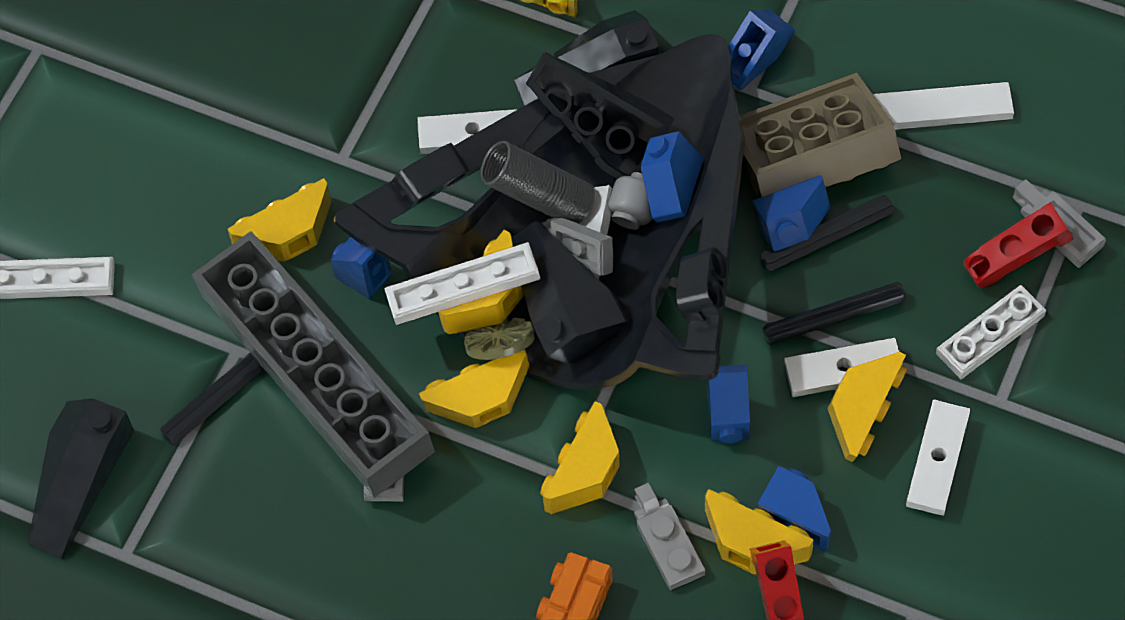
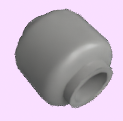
M633 172L631 176L618 178L615 181L609 198L608 207L612 212V221L624 228L637 230L640 226L647 225L652 221L642 173Z

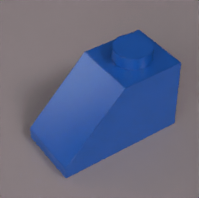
M772 10L749 11L728 45L732 61V83L739 90L744 89L778 59L796 31Z
M679 131L650 138L641 164L652 218L656 222L686 216L704 157Z
M821 175L753 201L760 230L773 252L808 240L830 210L824 180Z
M352 237L346 243L339 244L331 257L335 278L369 300L392 273L388 259L358 243Z
M747 364L720 366L717 377L708 380L707 403L711 441L733 444L740 442L742 439H749L750 413Z
M778 466L757 503V509L768 512L774 518V521L787 527L793 525L803 529L810 538L814 539L813 546L826 552L830 544L831 529L814 483L799 470H787Z

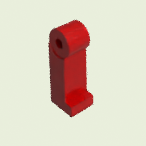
M1051 202L980 246L978 250L965 259L963 264L977 287L985 288L995 284L1006 274L1059 244L1062 247L1074 240Z
M782 540L749 548L752 563L755 565L767 620H804L791 545Z

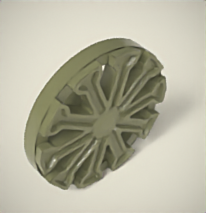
M506 318L502 324L475 329V332L469 331L464 337V346L467 355L472 358L481 360L498 359L516 354L527 348L534 341L535 334L531 322H526L522 318H513L512 321H508V318Z

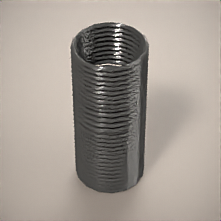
M499 141L493 145L487 152L481 166L480 176L485 185L552 218H564L579 224L583 222L592 209L595 199L593 185L507 141Z

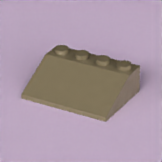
M858 73L740 115L745 136L742 166L758 199L820 175L824 180L825 187L839 182L852 180L855 176L874 169L884 168L890 163L901 160L894 123Z

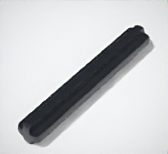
M886 195L870 200L818 225L808 240L773 252L772 248L761 252V263L768 272L777 270L892 215L894 212L892 202Z
M895 282L766 324L763 327V334L767 343L772 345L901 303L906 299L905 291L900 282Z
M251 353L247 354L163 425L160 429L163 438L169 444L176 445L261 373L264 368Z

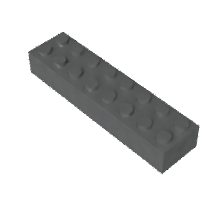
M252 231L191 274L201 296L253 357L257 359L270 377L374 498L435 452L428 431Z

